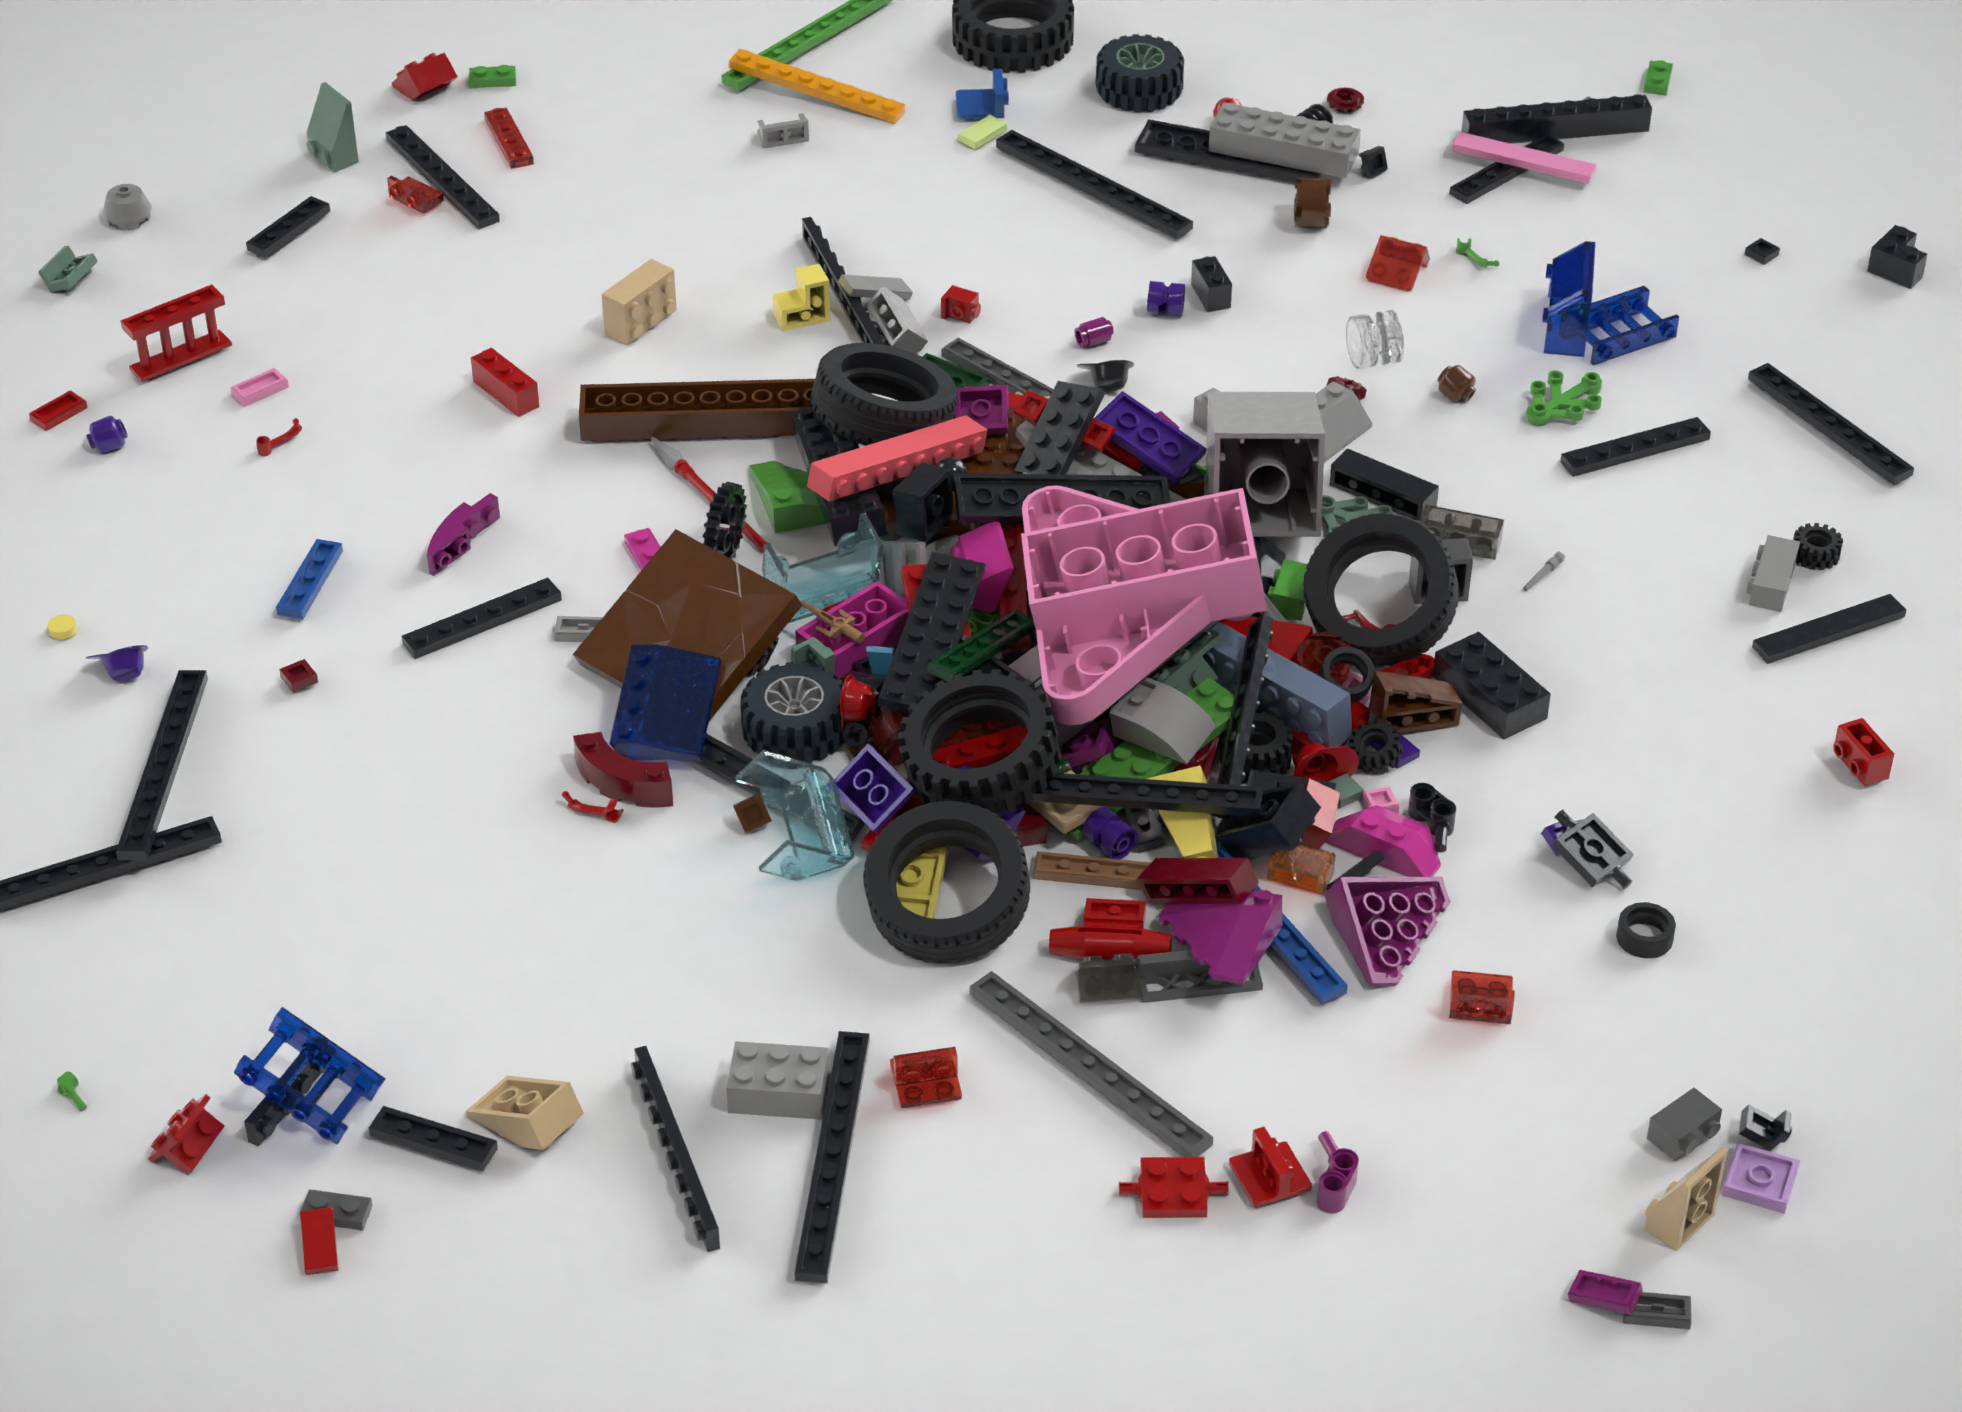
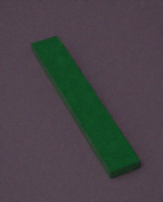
M1013 610L929 662L927 672L947 682L954 680L953 675L962 673L963 676L1035 630L1034 620Z

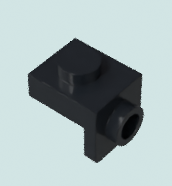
M1748 1104L1741 1112L1739 1134L1772 1151L1778 1144L1786 1142L1792 1132V1126H1790L1791 1113L1785 1110L1775 1119Z

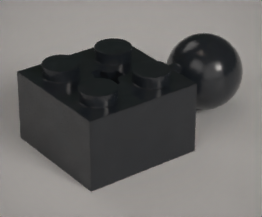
M947 457L940 460L936 466L922 462L893 489L896 522L900 536L927 542L955 515L952 492L954 491L953 476L954 473H968L966 465L960 459Z

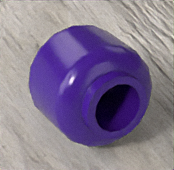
M111 415L92 422L89 426L90 433L86 434L91 448H97L103 454L124 446L125 438H128L122 420L120 418L116 420Z

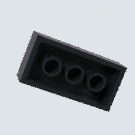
M1479 631L1435 652L1433 678L1438 681L1450 682L1462 703L1503 740L1548 718L1551 693Z

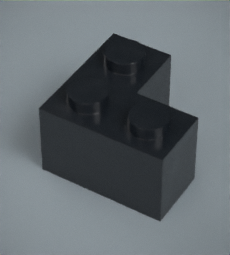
M1894 225L1872 246L1867 271L1912 289L1923 278L1928 254L1915 248L1917 233L1905 227Z

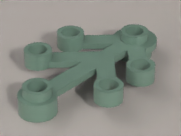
M1323 495L1322 519H1324L1328 527V533L1339 527L1336 518L1348 522L1362 515L1392 513V508L1388 505H1380L1377 508L1368 509V499L1362 496L1337 502L1328 495ZM1352 509L1353 512H1347L1345 510Z

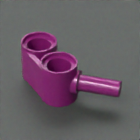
M1323 1131L1318 1135V1139L1329 1157V1167L1319 1177L1317 1205L1322 1211L1334 1214L1344 1209L1356 1185L1359 1158L1350 1149H1339L1330 1133Z

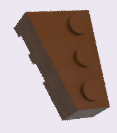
M1374 670L1369 702L1370 720L1373 719L1374 724H1377V719H1382L1384 724L1388 721L1392 727L1395 726L1399 733L1459 725L1463 703L1450 682Z

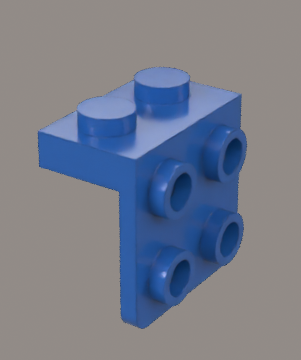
M993 69L992 89H963L956 91L957 117L959 119H983L988 115H992L995 118H1004V105H1009V92L1007 91V78H1003L1002 69Z

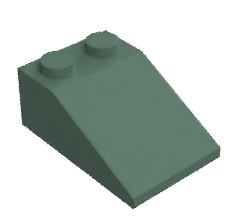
M324 82L321 83L307 129L308 142L306 146L309 153L319 159L324 166H327L333 172H337L359 163L352 105L348 99Z

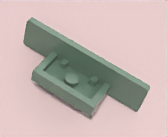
M1212 629L1202 632L1196 637L1195 643L1190 648L1178 652L1173 658L1174 661L1168 667H1163L1156 671L1152 679L1169 685L1185 695L1209 677L1215 681L1218 676L1202 656L1223 637Z

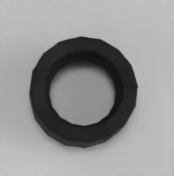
M1340 647L1332 650L1325 657L1318 676L1349 692L1352 704L1362 700L1368 694L1373 683L1374 665L1370 658L1361 650L1353 647ZM1337 663H1348L1355 666L1363 676L1362 683L1355 688H1346L1339 685L1330 675L1332 666Z
M1649 902L1634 903L1627 906L1620 913L1616 933L1618 944L1633 956L1657 958L1666 954L1672 948L1676 922L1674 916L1658 904ZM1635 924H1648L1660 929L1663 934L1652 937L1642 936L1633 932L1629 927Z

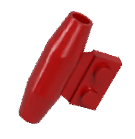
M1086 898L1083 917L1084 925L1051 929L1049 953L1084 961L1137 963V956L1171 952L1172 935L1144 929L1146 901Z

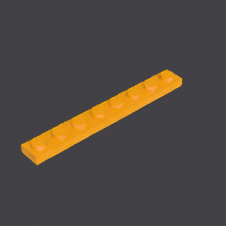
M738 49L729 60L730 69L896 124L905 113L906 104L793 67L789 64L772 60L768 57L751 53L747 50Z

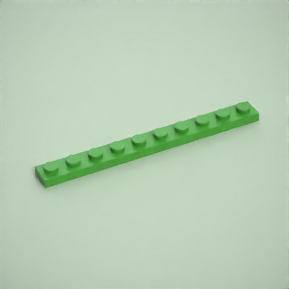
M849 0L757 55L786 64L870 13L885 6L892 0ZM733 69L722 75V83L737 91L760 80V78Z

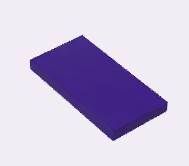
M1124 391L1117 395L1094 418L1115 427L1116 431L1110 440L1161 475L1166 476L1174 484L1207 451L1206 447Z

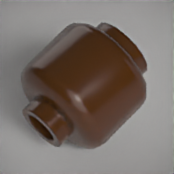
M1461 365L1447 366L1437 379L1439 391L1454 403H1458L1463 399L1468 401L1476 392L1474 388L1476 382L1474 375Z

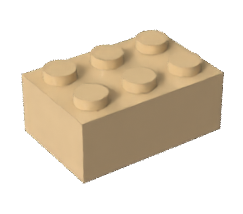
M650 259L603 292L601 297L605 335L625 345H629L677 310L674 269Z

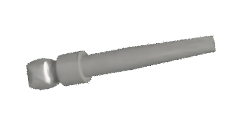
M1560 551L1556 552L1554 557H1551L1545 563V566L1523 589L1527 591L1550 570L1553 571L1564 561L1565 555Z

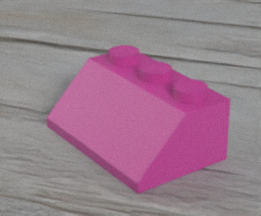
M1000 522L987 523L959 536L956 545L952 546L949 551V556L986 564L985 573L972 608L994 612L1014 570Z

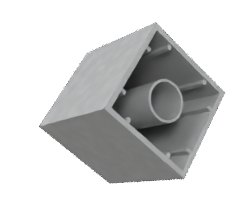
M1208 392L1206 495L1243 488L1253 537H1321L1325 431L1315 392Z

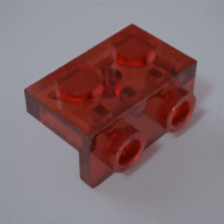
M394 176L387 178L389 197L423 214L444 201L443 192L409 176L403 180Z

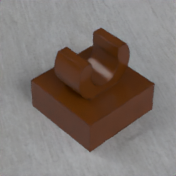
M760 793L733 805L745 833L772 821Z

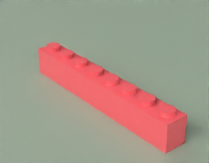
M965 415L812 462L807 487L827 501H832L907 477L922 462L936 466L940 460L947 457H955L961 460L983 453L988 429Z

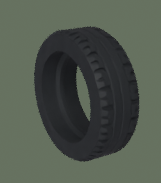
M874 343L845 344L833 348L826 353L819 362L811 393V404L817 417L835 433L864 446L952 420L958 402V392L953 380L939 366L912 352ZM873 394L886 396V397H889V398H892V399H895V400H890V399L882 398V397H879V396H876V395H873Z
M1372 513L1344 522L1341 526L1328 533L1325 539L1321 540L1306 566L1307 571L1304 574L1303 581L1304 600L1318 635H1320L1323 642L1330 649L1353 647L1361 650L1370 658L1373 665L1377 667L1393 666L1404 660L1417 658L1422 653L1429 651L1447 632L1448 626L1451 625L1456 614L1455 608L1458 606L1459 587L1449 552L1435 532L1408 516L1394 515V513ZM1380 551H1396L1414 557L1425 570L1428 580V592L1425 600L1413 615L1397 625L1382 629L1357 627L1348 623L1342 617L1335 603L1334 591L1340 576L1353 562L1363 556Z
M940 801L929 803L898 816L876 837L875 842L870 847L864 865L863 883L865 894L876 928L883 938L887 939L888 943L894 946L895 949L924 962L936 964L960 963L976 959L996 949L1018 928L1030 899L1029 871L1025 852L1017 834L997 814L967 802ZM946 846H961L977 850L994 862L998 873V883L995 890L983 904L964 915L946 919L923 917L905 908L898 898L896 885L901 873L909 863L927 851Z

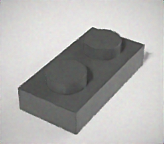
M309 1189L301 1211L333 1207L335 1227L363 1231L372 1209V1200L370 1197Z

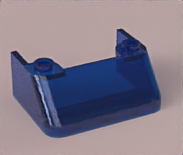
M1584 241L1553 258L1552 264L1547 263L1545 278L1550 279L1548 297L1550 299L1549 308H1543L1542 322L1547 323L1544 344L1545 354L1584 357L1592 303L1596 242Z

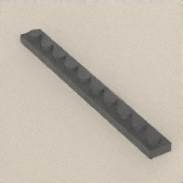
M993 971L970 986V995L1183 1157H1199L1213 1146V1136Z

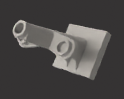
M934 535L927 542L902 536L899 541L874 542L876 581H879L900 597H905L900 574L901 565L928 564L932 552L949 555L951 547L956 545L959 536Z

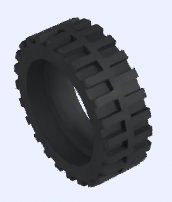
M953 0V46L956 47V52L959 55L963 54L964 60L967 62L974 61V65L979 68L985 66L990 71L1002 69L1003 73H1010V71L1025 73L1028 69L1037 71L1041 70V66L1046 65L1049 67L1054 65V60L1061 61L1064 58V53L1068 54L1073 45L1074 4L1072 0ZM1016 17L1034 20L1041 24L1027 28L1009 29L986 24V22L999 18Z
M992 669L991 674H982V670H973V675L962 677V673L953 675L954 680L945 683L942 680L936 683V689L932 692L925 690L919 695L921 699L919 704L912 703L908 708L910 717L902 718L900 723L902 732L898 733L899 750L909 782L916 790L914 794L918 793L919 799L924 805L940 801H960L981 806L995 814L1004 810L1012 813L1017 810L1016 805L1022 802L1027 805L1034 800L1033 794L1036 791L1041 793L1045 791L1048 787L1046 779H1054L1057 773L1055 764H1060L1061 762L1060 749L1062 747L1050 701H1047L1046 695L1041 688L1036 690L1034 682L1029 679L1021 682L1019 674L1010 672L1008 676H1004L1001 670ZM1001 720L1015 723L1028 731L1024 741L1013 753L999 762L985 767L958 769L942 765L932 759L936 749L950 734L972 723Z

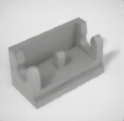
M804 113L798 114L799 120L765 125L763 120H757L760 128L757 129V135L763 149L809 141V123Z

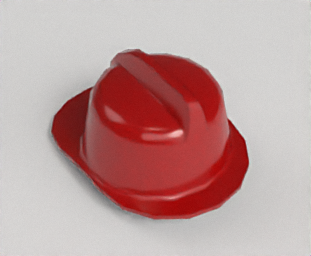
M852 674L846 677L841 690V733L846 723L865 721L873 716L877 709L872 687L856 681L855 676Z
M1310 743L1304 746L1298 754L1292 756V761L1295 765L1293 776L1327 782L1346 773L1352 776L1359 764L1358 755L1353 749L1348 747L1328 748L1320 743Z

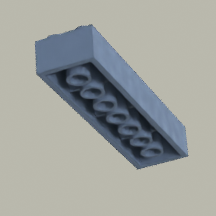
M1217 622L1209 630L1212 629L1218 632L1223 638L1202 657L1218 676L1215 682L1235 695L1246 636L1221 622ZM1193 641L1185 649L1190 648L1195 643V641ZM1267 648L1268 660L1263 668L1262 677H1264V682L1258 693L1257 700H1259V706L1256 713H1262L1263 711L1268 712V715H1276L1279 717V720L1287 722V727H1290L1297 733L1306 732L1311 742L1323 744L1328 748L1339 747L1347 741L1349 736H1352L1350 693ZM1173 658L1167 664L1170 665L1174 661Z

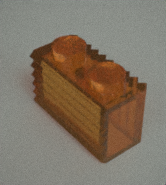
M1299 844L1291 851H1280L1271 856L1268 862L1267 879L1324 895L1325 888H1327L1334 874L1336 855L1324 849H1313L1311 846L1307 847L1306 845Z

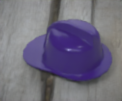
M147 645L129 646L107 654L87 656L86 659H101L107 673L113 680L127 682L141 675L144 668L143 652L149 648Z

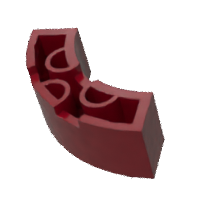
M602 732L573 736L577 768L588 784L591 782L600 789V794L610 799H615L617 802L621 799L636 802L638 807L658 808L673 806L672 781L667 762H642L627 758L614 751L607 744Z

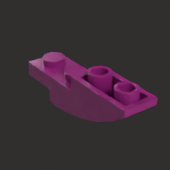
M489 493L472 506L463 502L443 520L433 534L428 546L429 574L434 576L471 549L470 539L500 518L497 496Z

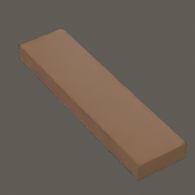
M1037 851L1033 879L1142 890L1137 878L1150 865V862Z

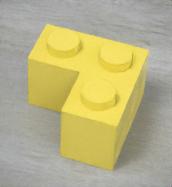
M820 264L796 268V289L772 294L773 315L782 331L830 321L829 279Z

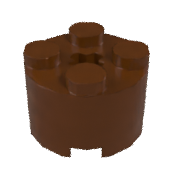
M1296 178L1295 189H1297V193H1295L1294 199L1295 227L1329 226V217L1331 216V203H1329L1331 180Z

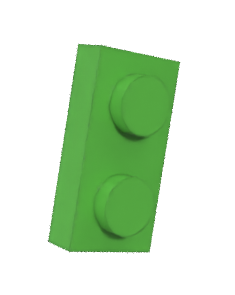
M1650 60L1643 93L1667 96L1673 63H1667L1662 60Z
M508 65L469 68L470 88L516 86L515 66Z

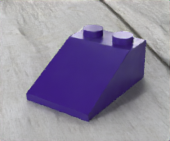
M869 743L828 785L875 833L916 792L913 786Z

